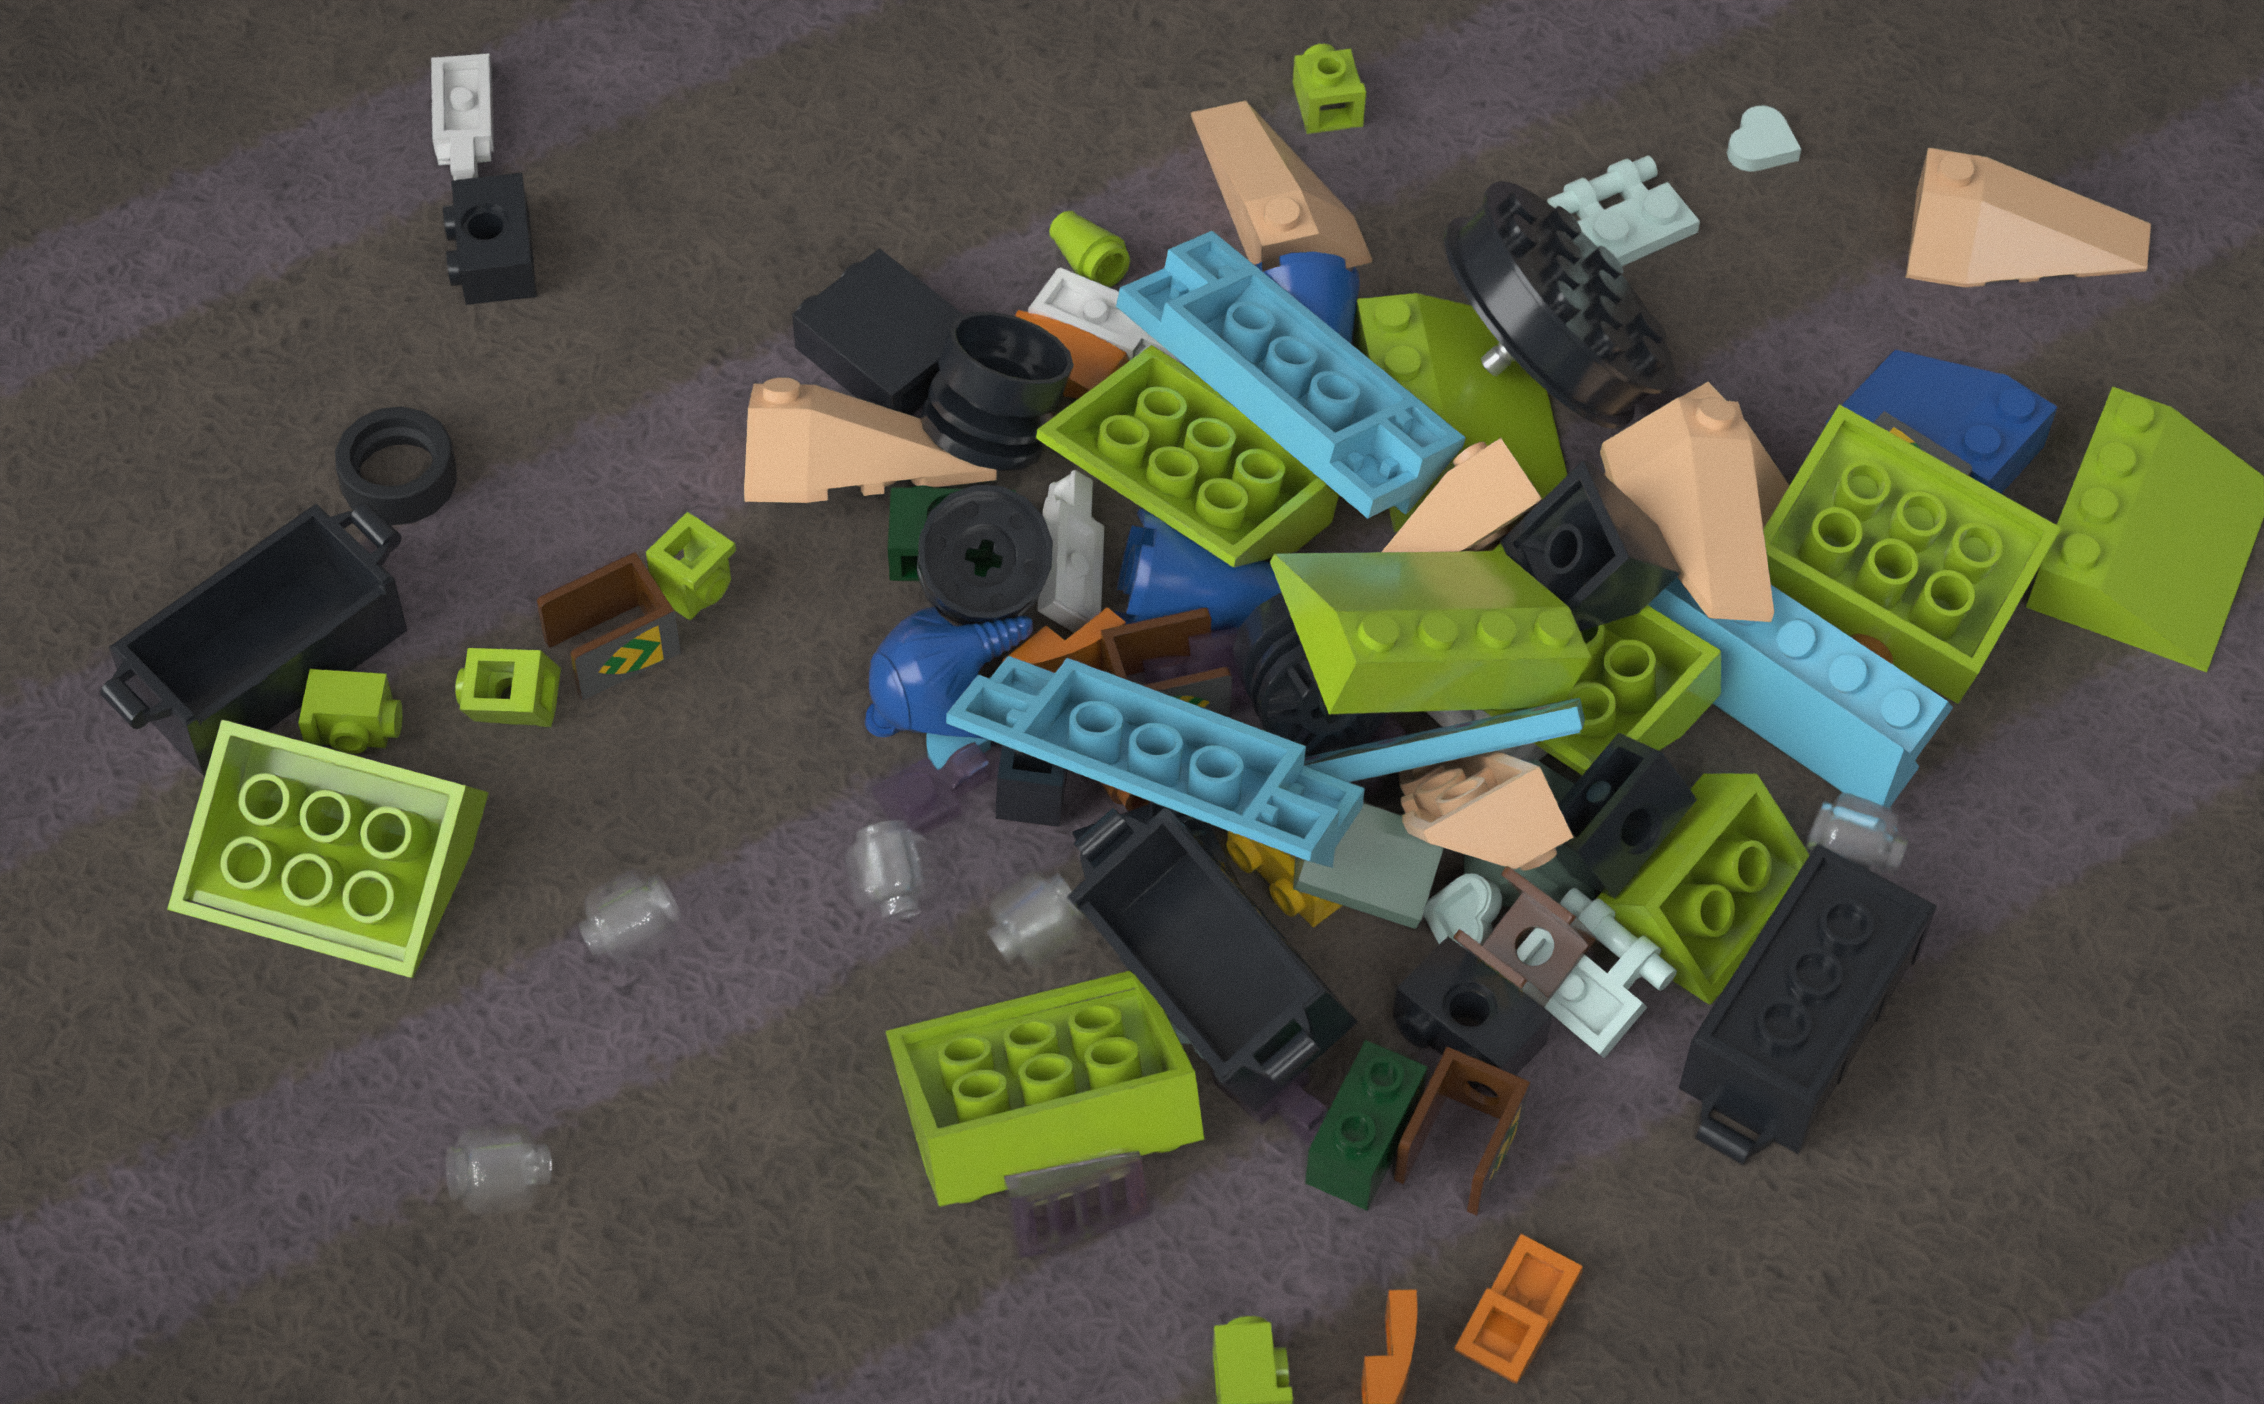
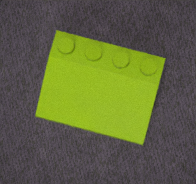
M1419 293L1357 299L1353 337L1355 348L1466 437L1462 449L1406 515L1395 506L1389 508L1394 532H1398L1444 475L1455 467L1453 464L1454 459L1465 449L1478 442H1485L1489 446L1501 438L1542 500L1567 476L1547 391L1516 360L1511 361V364L1498 376L1492 375L1484 367L1481 358L1494 346H1498L1499 341L1479 317L1473 306Z
M1153 345L1143 350L1037 430L1036 439L1232 567L1270 559L1274 554L1297 552L1332 523L1339 498L1337 492L1192 370Z
M2112 386L2057 523L2061 530L2041 563L2026 608L2207 672L2264 518V476L2174 408Z
M1839 404L1765 525L1763 532L1772 586L1848 636L1864 634L1879 640L1890 650L1893 656L1892 665L1918 682L1959 704L1980 672L2060 532L2061 527Z
M1501 543L1493 550L1505 553ZM1648 605L1638 614L1581 631L1580 633L1591 655V659L1566 700L1580 698L1585 718L1583 729H1581L1580 733L1534 742V744L1581 775L1586 772L1618 732L1658 751L1682 737L1721 695V650ZM1529 708L1488 709L1483 711L1493 717Z
M1503 551L1274 554L1270 561L1329 714L1539 707L1565 701L1591 659V655L1570 608Z
M221 720L167 910L414 978L472 853L489 792ZM188 900L194 901V902H197V903H201V904H204V905H200V904H196V903H193V902H189Z
M1130 971L886 1031V1037L925 1171L939 1207L957 1202H973L992 1193L1020 1186H1036L1047 1182L1051 1178L1087 1169H1103L1118 1161L1153 1152H1170L1181 1145L1204 1140L1195 1071L1164 1009Z

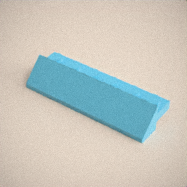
M1213 231L1168 249L1164 269L1120 287L1116 307L1367 519L1392 506H1395L1406 515L1464 445L1466 437Z
M1678 577L1648 604V606L1721 650V695L1712 703L1713 705L1881 819L1920 767L1915 762V759L1953 709L1947 700L1772 585L1774 615L1771 622L1708 618Z
M1007 656L990 679L977 675L947 713L946 723L1309 862L1333 868L1336 846L1363 806L1365 788L1304 766L1306 746L1069 658L1054 673Z

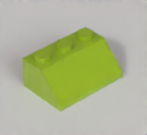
M1703 773L1690 789L1697 798V801L1614 899L1604 893H1601L1596 898L1601 899L1615 911L1614 919L1635 937L1646 936L1661 948L1659 956L1677 970L1673 981L1709 1005L1714 1002L1726 987L1809 857V853L1758 774Z

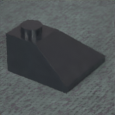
M1584 460L1500 541L1506 555L1570 608L1580 632L1638 614L1681 574L1659 526L1592 463Z

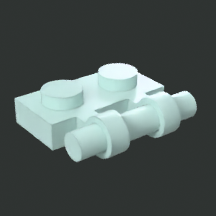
M1648 155L1633 162L1626 158L1608 167V173L1590 181L1580 178L1566 184L1564 192L1547 200L1554 208L1561 206L1570 214L1576 212L1581 219L1577 222L1582 232L1597 247L1603 246L1607 248L1622 266L1698 233L1700 224L1699 219L1668 182L1650 190H1647L1642 182L1656 177L1658 173L1654 160ZM1617 193H1620L1625 201L1605 210L1598 203Z
M1574 887L1562 898L1560 905L1575 915L1597 937L1598 941L1620 959L1606 973L1584 954L1544 1008L1605 1058L1647 1008L1643 1002L1628 991L1631 985L1638 978L1643 977L1661 991L1673 980L1677 970L1659 956L1661 948L1646 936L1637 938L1614 919L1615 911L1601 899L1592 901ZM1535 928L1517 949L1519 959L1530 966L1545 963L1551 957L1554 950V941L1551 934L1544 929Z

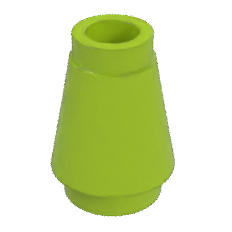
M1065 211L1053 220L1049 230L1050 237L1055 241L1077 275L1109 288L1117 284L1124 277L1130 265V256L1126 251V244L1122 238L1079 216L1074 211Z

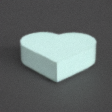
M1754 106L1743 114L1740 129L1731 135L1727 155L1729 161L1735 167L1745 171H1759L1799 161L1801 148L1785 118L1779 111L1768 106Z
M1475 873L1465 874L1455 879L1427 900L1423 916L1439 944L1447 936L1458 943L1453 936L1461 929L1479 944L1483 945L1493 932L1491 922L1499 914L1502 906V895L1499 887L1493 881Z

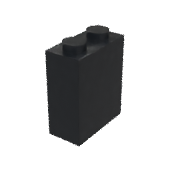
M879 248L862 262L850 265L837 281L821 293L806 298L800 304L797 311L792 314L795 348L854 397L911 416L924 406L929 397L930 385L936 374L940 371L938 361L948 331L954 320L963 316V314Z

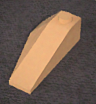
M1247 101L1191 112L1192 120L1248 260L1252 264L1256 265L1262 262V270L1264 272L1280 266L1279 256L1301 252H1320L1340 256L1345 259L1346 268L1372 263V257L1354 215Z
M1928 148L1916 193L1906 278L1959 287L1985 286L1986 282L2017 279L2019 283L2039 281V277L2075 275L2076 277L2144 272L2148 266L2151 223L1988 157Z
M773 378L765 381L763 384H753L747 420L745 502L810 503L828 500V489L849 486L861 487V492L864 496L884 494V487L890 486L896 481L910 479L916 486L925 485L934 488L994 481L997 479L996 469L973 465L952 456L936 445L923 430L920 418L821 386L800 384L797 380L791 378Z
M1678 397L1604 441L1600 454L1607 478L1659 526L1681 572L1678 579L1708 618L1771 622L1774 615V605L1752 444L1739 403L1716 397L1704 399Z
M1501 438L1489 446L1485 442H1478L1465 449L1454 459L1453 464L1455 467L1444 475L1382 552L1493 551L1501 543L1500 541L1542 501V498Z
M1492 751L1399 771L1400 787L1405 795L1401 797V805L1406 813L1402 815V822L1408 834L1430 844L1505 867L1509 866L1515 870L1518 868L1530 870L1552 860L1557 854L1555 847L1573 838L1544 774L1537 765L1499 751Z

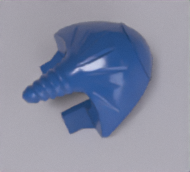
M936 607L921 609L902 620L886 636L870 661L869 693L873 704L869 706L865 716L867 730L878 737H890L900 730H908L916 733L986 739L947 724V713L976 678L986 662H991L994 657L1001 656L1003 651H1009L1011 646H1017L1020 640H1026L1033 632L1032 619L1027 616H1016L1014 619L1006 618L1003 621L996 620L993 622L987 621L983 624L955 626L943 618Z

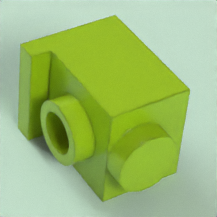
M1317 44L1308 48L1303 55L1295 56L1293 86L1306 133L1311 134L1363 127L1366 90L1364 83H1360L1351 49L1335 50L1332 45ZM1345 102V108L1320 111L1321 105Z
M687 512L646 551L648 571L672 608L690 621L702 609L719 601L726 592L731 581L728 558L736 551V545L733 541ZM684 549V557L680 561L674 558L677 553Z
M468 648L465 668L459 670L456 678V699L460 705V710L475 722L551 727L556 711L561 668L541 650ZM512 686L510 699H501L504 689Z
M309 670L298 722L304 742L318 746L329 744L341 752L356 754L364 752L367 747L386 748L388 738L399 737L403 718L401 700L393 699L387 674Z
M1244 1316L1231 1320L1227 1325H1214L1212 1352L1217 1404H1293L1292 1387H1289L1286 1347L1273 1348L1271 1322L1262 1317Z

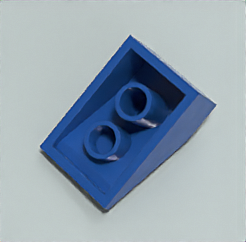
M1894 350L1842 404L1845 408L1872 423L1884 411L1969 463L1972 466L1970 477L2000 494L2044 448L2057 410L2056 405L2005 374L1900 350Z

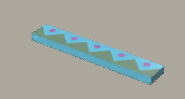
M1576 698L1308 756L1304 759V766L1343 781L1352 782L1580 733L1581 729H1583L1585 718L1581 700Z

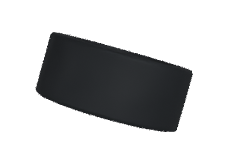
M403 406L381 408L359 417L343 432L335 449L336 471L341 491L351 509L354 510L359 505L367 503L390 525L415 523L433 515L450 499L457 483L456 461L451 438L440 421L421 410ZM403 444L417 446L425 449L432 456L430 468L419 478L404 485L382 486L369 483L361 477L360 468L363 462L374 452L388 446Z

